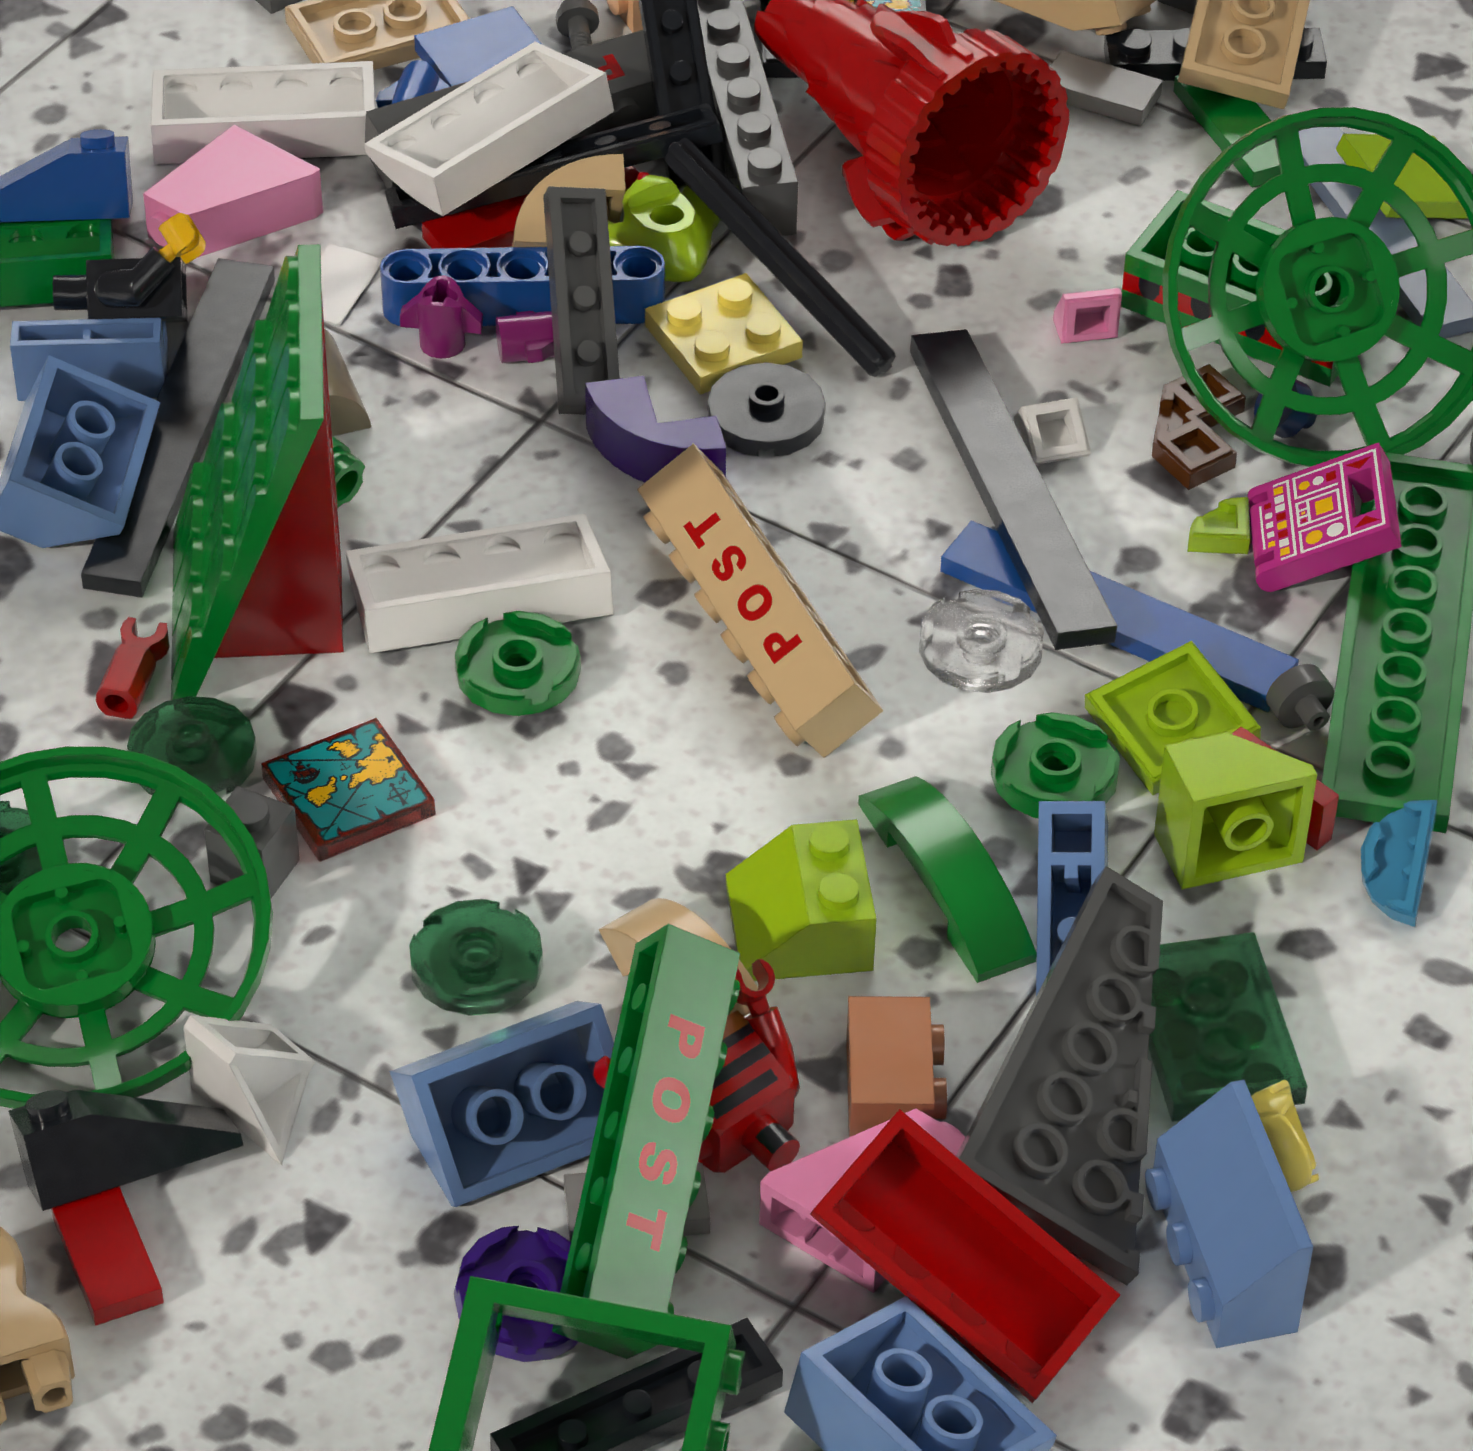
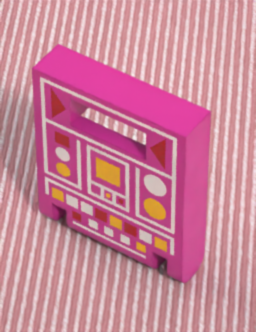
M1379 442L1250 489L1247 494L1250 508L1249 517L1254 564L1256 567V582L1263 591H1277L1402 547L1391 465ZM1352 484L1363 503L1375 499L1376 510L1356 516Z

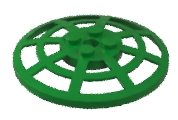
M1356 107L1317 108L1285 115L1249 131L1224 149L1199 176L1183 202L1168 240L1163 269V312L1170 346L1185 381L1207 412L1227 432L1254 450L1285 463L1306 467L1323 463L1378 442L1386 453L1405 455L1422 447L1448 428L1473 401V347L1470 351L1439 336L1447 304V272L1445 263L1473 254V174L1448 147L1421 128L1389 114ZM1314 127H1346L1375 133L1391 140L1373 172L1344 164H1313L1304 166L1298 131ZM1275 139L1280 175L1269 179L1251 192L1234 210L1229 220H1226L1202 204L1210 188L1232 164L1257 146ZM1412 153L1426 161L1450 186L1464 208L1472 229L1437 239L1433 227L1420 207L1402 189L1394 185ZM1315 182H1337L1358 187L1362 191L1346 219L1339 217L1316 219L1308 184ZM1285 192L1292 227L1279 235L1271 246L1243 230L1248 221L1262 206ZM1383 202L1387 203L1404 220L1415 237L1418 246L1391 254L1385 243L1369 229ZM1191 226L1217 243L1212 255L1208 277V305L1211 317L1182 327L1178 311L1177 276L1183 243ZM1234 253L1259 268L1256 280V301L1227 310L1226 276L1231 254ZM1425 269L1427 300L1421 326H1418L1396 315L1400 296L1399 277ZM1326 272L1331 273L1338 279L1341 288L1339 299L1330 307L1321 304L1315 294L1316 282ZM1264 324L1274 340L1283 347L1270 378L1264 375L1249 360L1237 341L1236 333ZM1383 336L1409 348L1405 357L1390 373L1375 384L1368 386L1358 355L1373 347ZM1214 341H1219L1223 353L1235 371L1254 390L1263 395L1251 427L1236 418L1213 395L1197 371L1189 351ZM1427 358L1460 373L1451 389L1428 414L1405 431L1389 437L1376 407L1377 403L1386 400L1404 387L1422 368ZM1304 359L1321 362L1333 361L1345 395L1338 397H1315L1292 391ZM1285 407L1293 411L1314 415H1342L1352 412L1366 446L1351 450L1316 451L1289 446L1273 438Z
M65 746L29 752L1 761L0 795L22 788L31 824L18 828L0 838V866L18 854L37 846L42 870L23 880L8 895L0 891V979L9 993L18 1000L0 1022V1064L9 1057L20 1062L46 1067L90 1065L95 1090L91 1092L139 1097L153 1092L191 1069V1057L187 1054L186 1050L151 1072L123 1083L116 1057L128 1054L155 1039L171 1026L184 1011L203 1017L239 1021L261 983L271 949L273 910L266 869L254 839L235 811L208 785L177 766L142 753L109 747ZM65 778H108L140 784L155 790L137 825L126 820L99 815L57 817L48 781ZM180 802L197 812L222 836L237 858L243 872L242 876L206 891L202 879L189 860L169 841L161 837ZM70 838H98L119 842L125 846L111 869L89 863H68L63 840ZM149 857L158 861L175 878L187 899L152 911L149 910L145 898L134 885ZM251 900L254 918L252 949L243 981L234 998L202 988L201 985L206 978L213 955L215 932L213 917ZM194 924L193 952L182 980L150 967L155 953V937ZM79 928L91 934L89 942L79 950L64 951L55 946L58 937L67 930ZM134 990L165 1003L146 1022L126 1034L112 1039L105 1010L122 1002ZM42 1014L59 1018L78 1017L85 1046L77 1048H49L28 1044L21 1040ZM0 1088V1106L16 1109L25 1106L27 1100L36 1094Z

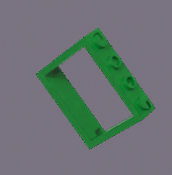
M470 1276L429 1451L473 1450L504 1315L703 1353L682 1451H727L730 1423L720 1422L726 1393L738 1395L742 1382L741 1371L745 1357V1351L735 1350L736 1341L732 1325Z

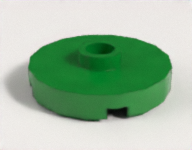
M513 611L503 613V620H496L488 624V618H485L471 626L459 640L455 652V672L459 688L472 703L492 713L521 716L544 712L562 703L577 686L581 672V655L578 645L576 646L572 641V633L564 624L544 614Z
M1054 712L1036 715V721L1021 725V720L1009 725L997 738L992 756L991 777L997 793L1012 808L1039 819V801H1105L1107 803L1116 792L1120 757L1117 749L1114 750L1108 743V735L1098 725L1075 715Z

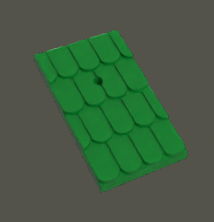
M321 244L298 245L295 256H285L266 319L255 321L231 402L221 403L204 461L194 462L173 530L172 592L174 593L172 596L171 705L194 703L214 658L344 652L342 562L321 291Z

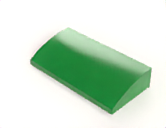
M112 219L0 223V307L53 303V275H85L86 260L114 259Z

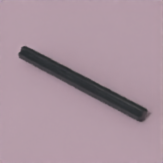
M683 138L678 142L674 141L668 147L669 151L665 156V162L868 375L876 377L883 372L889 371L896 354L887 342L690 139Z

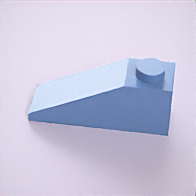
M1039 801L1036 996L1095 879L1106 866L1108 867V816L1105 801Z

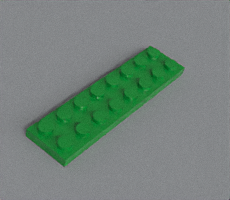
M1385 452L1391 465L1402 547L1352 564L1321 782L1339 795L1336 817L1375 823L1380 822L1388 814L1404 808V803L1409 801L1437 800V813L1433 832L1446 833L1450 816L1473 614V465ZM1375 499L1365 503L1361 500L1359 515L1376 510Z

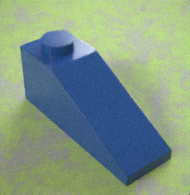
M94 129L84 131L80 134V138H70L0 176V222L130 218L133 195L128 136L115 137L114 132L111 130Z

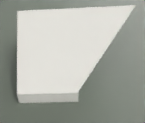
M190 1015L184 1025L186 1051L191 1057V1069L189 1070L191 1089L214 1108L224 1109L238 1129L282 1165L307 1078L316 1061L271 1024L238 1020L228 1021L221 1018Z

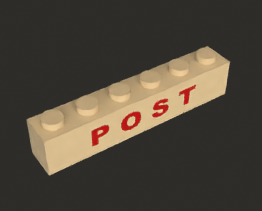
M694 443L637 489L650 509L643 516L646 523L664 544L672 542L676 549L668 555L670 560L688 582L693 583L697 580L701 589L694 594L695 598L716 623L723 620L727 629L720 634L721 638L739 661L745 663L749 660L754 668L747 675L749 681L768 704L771 705L776 701L782 711L775 715L774 719L785 735L796 746L806 741L825 758L883 712V709L723 472Z

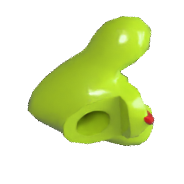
M639 172L636 181L625 192L623 197V222L613 223L608 220L610 246H645L655 249L663 256L665 261V281L690 282L702 272L707 263L711 249L712 232L718 226L720 219L688 186L680 193L676 184L671 179L650 175L647 172Z

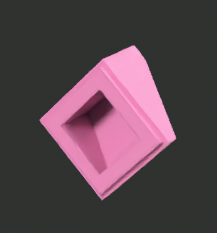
M1114 288L1063 294L1053 315V321L1061 344L1117 338L1122 299L1121 289Z

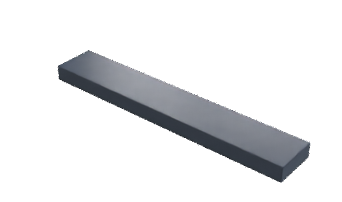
M1314 127L1298 131L1304 166L1313 164L1347 165L1336 150L1342 135L1345 134L1340 127ZM1337 182L1310 183L1333 216L1345 219L1362 191L1358 187ZM1379 209L1369 229L1385 243L1391 254L1418 246L1415 237L1402 218H1386ZM1447 267V304L1443 325L1439 336L1445 339L1473 332V302ZM1425 269L1399 277V304L1411 321L1418 326H1421L1427 300Z

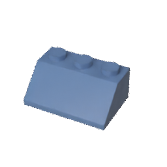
M49 355L25 400L0 477V531L40 548L120 535L126 522L160 402Z
M575 1001L389 1071L411 1137L452 1207H458L590 1155L604 1088L596 1083L593 1076L594 1065L603 1056H607L611 1060L612 1048L614 1046L601 1004Z
M1245 1080L1233 1081L1157 1138L1154 1166L1145 1172V1185L1149 1202L1155 1211L1163 1210L1168 1223L1166 1238L1171 1259L1176 1266L1184 1265L1190 1280L1188 1283V1297L1193 1316L1198 1323L1206 1321L1216 1348L1298 1332L1313 1251V1244Z
M907 1296L802 1351L784 1413L823 1451H1049L1054 1445L1057 1436Z

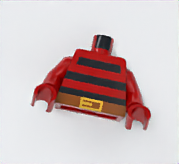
M757 959L752 963V972L758 982V991L746 987L738 968L735 979L740 983V991L736 1003L748 1006L751 1015L745 1018L736 1010L727 1016L722 1041L727 1045L726 1060L721 1072L714 1080L710 1106L714 1109V1120L708 1136L701 1144L698 1159L699 1163H703L705 1167L714 1173H725L751 1155L771 1172L791 1163L800 1148L799 1141L788 1132L794 1124V1099L800 1089L794 1051L778 1007H770L765 996L774 986L775 975L770 964L763 959ZM603 1056L594 1065L593 1076L596 1083L602 1088H605L610 1058L607 1056Z

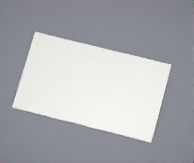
M328 243L321 253V291L324 321L341 325L380 268L382 257Z

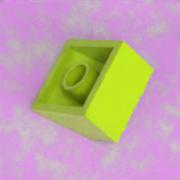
M1228 732L1201 738H1190L1182 742L1165 745L1154 835L1181 889L1302 863L1317 779V772L1313 765Z
M857 819L791 825L725 874L736 951L740 953L739 960L754 981H757L752 972V963L757 959H763L770 964L774 971L775 979L874 971L877 918Z

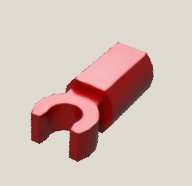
M128 617L122 623L120 628L122 644L116 648L96 694L98 708L105 715L132 719L136 715L155 672L156 661L161 660L170 648L167 623L160 622L156 632L145 638L138 637L136 618Z

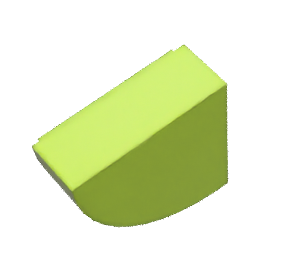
M1248 497L1222 500L1219 502L1218 508L1211 510L1203 516H1197L1190 527L1187 552L1248 554L1250 544Z

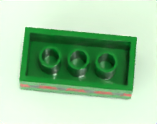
M1180 190L1174 193L1125 254L1121 307L1164 324L1166 322L1163 312V269L1168 240L1180 208L1188 196V193ZM1207 200L1202 201L1203 205L1226 220H1229L1234 212L1231 209ZM1251 218L1243 229L1270 246L1279 235L1286 231L1255 218ZM1191 226L1183 243L1177 276L1178 311L1182 327L1211 317L1208 305V277L1212 255L1217 243ZM1234 253L1231 254L1226 276L1227 310L1256 301V280L1259 268ZM1326 272L1318 278L1315 285V294L1321 304L1330 307L1339 299L1341 288L1338 279L1331 273ZM1264 324L1235 334L1238 343L1246 355L1268 364L1276 365L1283 347L1274 340ZM1304 359L1298 375L1330 387L1338 373L1333 361L1321 362Z

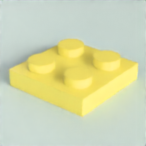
M747 273L645 308V327L700 395L711 391V387L725 373L740 366L764 362L784 365L802 358L803 340Z

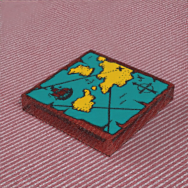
M377 718L261 763L263 780L276 799L295 807L297 830L319 862L436 815L435 799Z

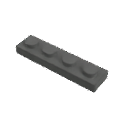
M549 186L543 195L558 411L559 414L586 415L585 383L620 379L606 191L599 188Z

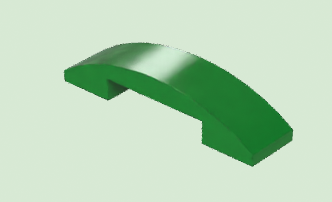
M914 776L859 795L858 805L886 847L898 844L948 919L947 939L977 983L1036 962L1037 952L1000 872L969 824L942 793L927 781Z

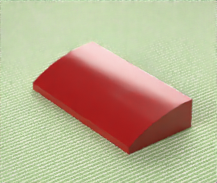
M901 1109L896 1112L810 1213L814 1219L1031 1403L1039 1397L1120 1296L1109 1284Z

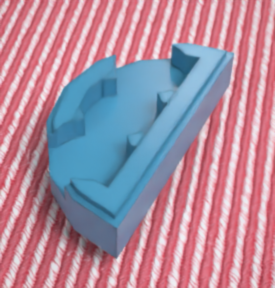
M1417 800L1404 803V808L1388 814L1380 822H1375L1369 828L1361 847L1362 883L1372 903L1389 918L1413 927L1416 926L1437 813V800Z

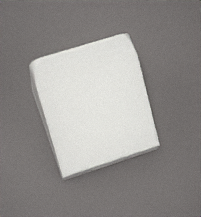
M1078 397L1022 406L1014 416L1015 425L1036 465L1080 458L1091 454Z

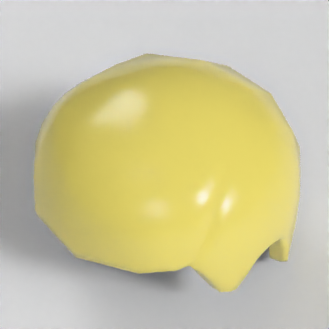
M1282 1080L1254 1093L1251 1096L1290 1191L1300 1190L1318 1181V1173L1312 1175L1316 1162L1302 1129L1291 1095L1289 1082Z

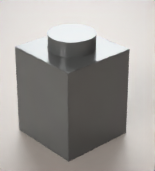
M237 786L225 802L235 811L254 839L266 869L270 897L272 898L300 860L295 807ZM208 824L204 829L210 882L221 885L242 876L243 872L237 858L222 836Z

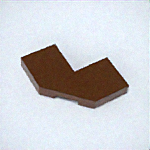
M1210 364L1197 369L1213 395L1234 416L1244 412L1246 396ZM1183 376L1163 385L1153 439L1152 457L1185 488L1190 490L1235 468L1237 452L1211 429V427L1219 423L1201 405Z

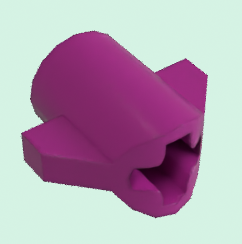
M445 275L436 276L426 283L418 295L402 306L400 327L419 329L420 348L428 356L438 359L450 358L463 351L466 345L465 333L481 334L483 313L463 296L459 285L453 278Z
M551 311L516 312V315L496 317V336L501 363L519 361L534 363L543 362L547 358L555 357Z

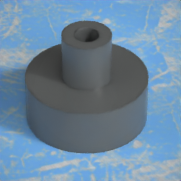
M1302 664L1285 671L1272 683L1266 695V702L1283 726L1297 728L1306 725L1309 730L1316 731L1324 727L1330 719L1327 709L1333 701L1334 688L1317 666Z

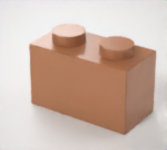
M848 996L846 1055L849 1137L890 1120L899 1109L904 1113L918 1109L933 1119H946L947 1081L946 1078H934L933 1065H944V1025L931 1024L930 997Z

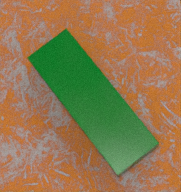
M1179 75L1175 76L1173 92L1222 151L1249 131L1271 121L1256 102L1178 82ZM1275 139L1257 146L1233 164L1252 188L1260 186L1269 179L1281 174Z

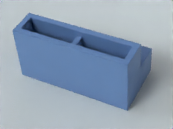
M161 318L12 321L10 350L18 401H25L49 355L149 398L158 397L167 377L168 337L166 321H162Z

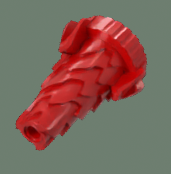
M771 0L765 11H757L754 32L760 41L777 60L809 84V88L805 92L817 101L828 117L836 123L847 140L863 155L847 160L842 165V176L845 178L847 190L854 205L866 223L872 227L882 226L885 233L893 240L903 241L913 235H917L930 245L935 242L943 246L951 244L965 246L970 245L976 240L981 242L991 238L995 232L1003 231L1012 225L1018 216L1023 215L1032 206L1035 198L1041 195L1048 185L1051 174L1056 171L1061 160L1069 125L1066 89L1060 84L1061 78L1046 61L1009 36L1002 35L995 30L986 29L985 31H980L977 28L966 29L963 33L958 34L952 31L948 20L939 14L928 11H894L885 4H879L875 8L865 0H855L854 2L850 0Z

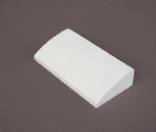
M534 42L364 143L365 151L372 161L402 190L430 210L445 216L613 113L614 107L607 75L601 70Z
M373 61L153 70L151 136L154 164L184 163L233 125L298 158L367 155L364 147L366 111L375 109Z
M586 513L345 551L353 594L369 653L457 640L473 624L485 618H488V624L496 620H503V613L524 611L544 614L560 623L614 614L611 571Z

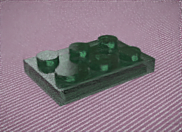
M1255 933L1160 944L1159 969L1153 975L1151 1006L1156 1007L1155 1029L1149 1035L1148 1048L1171 1121H1181L1227 1084L1239 1080H1245L1251 1096L1266 1087L1282 1080H1287L1290 1085L1294 1105L1305 1104L1308 1086Z

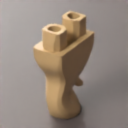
M0 1227L1 1425L7 1420L3 1400L28 1392L36 1411L48 1413L70 1406L73 1402L71 1379L75 1377L70 1343L61 1319L54 1312L26 1295V1272L22 1254L16 1240L2 1227Z

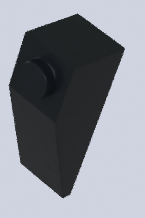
M51 1090L36 1094L27 1100L25 1106L8 1111L27 1185L42 1211L244 1146L240 1131L224 1109L83 1090H72L69 1092Z

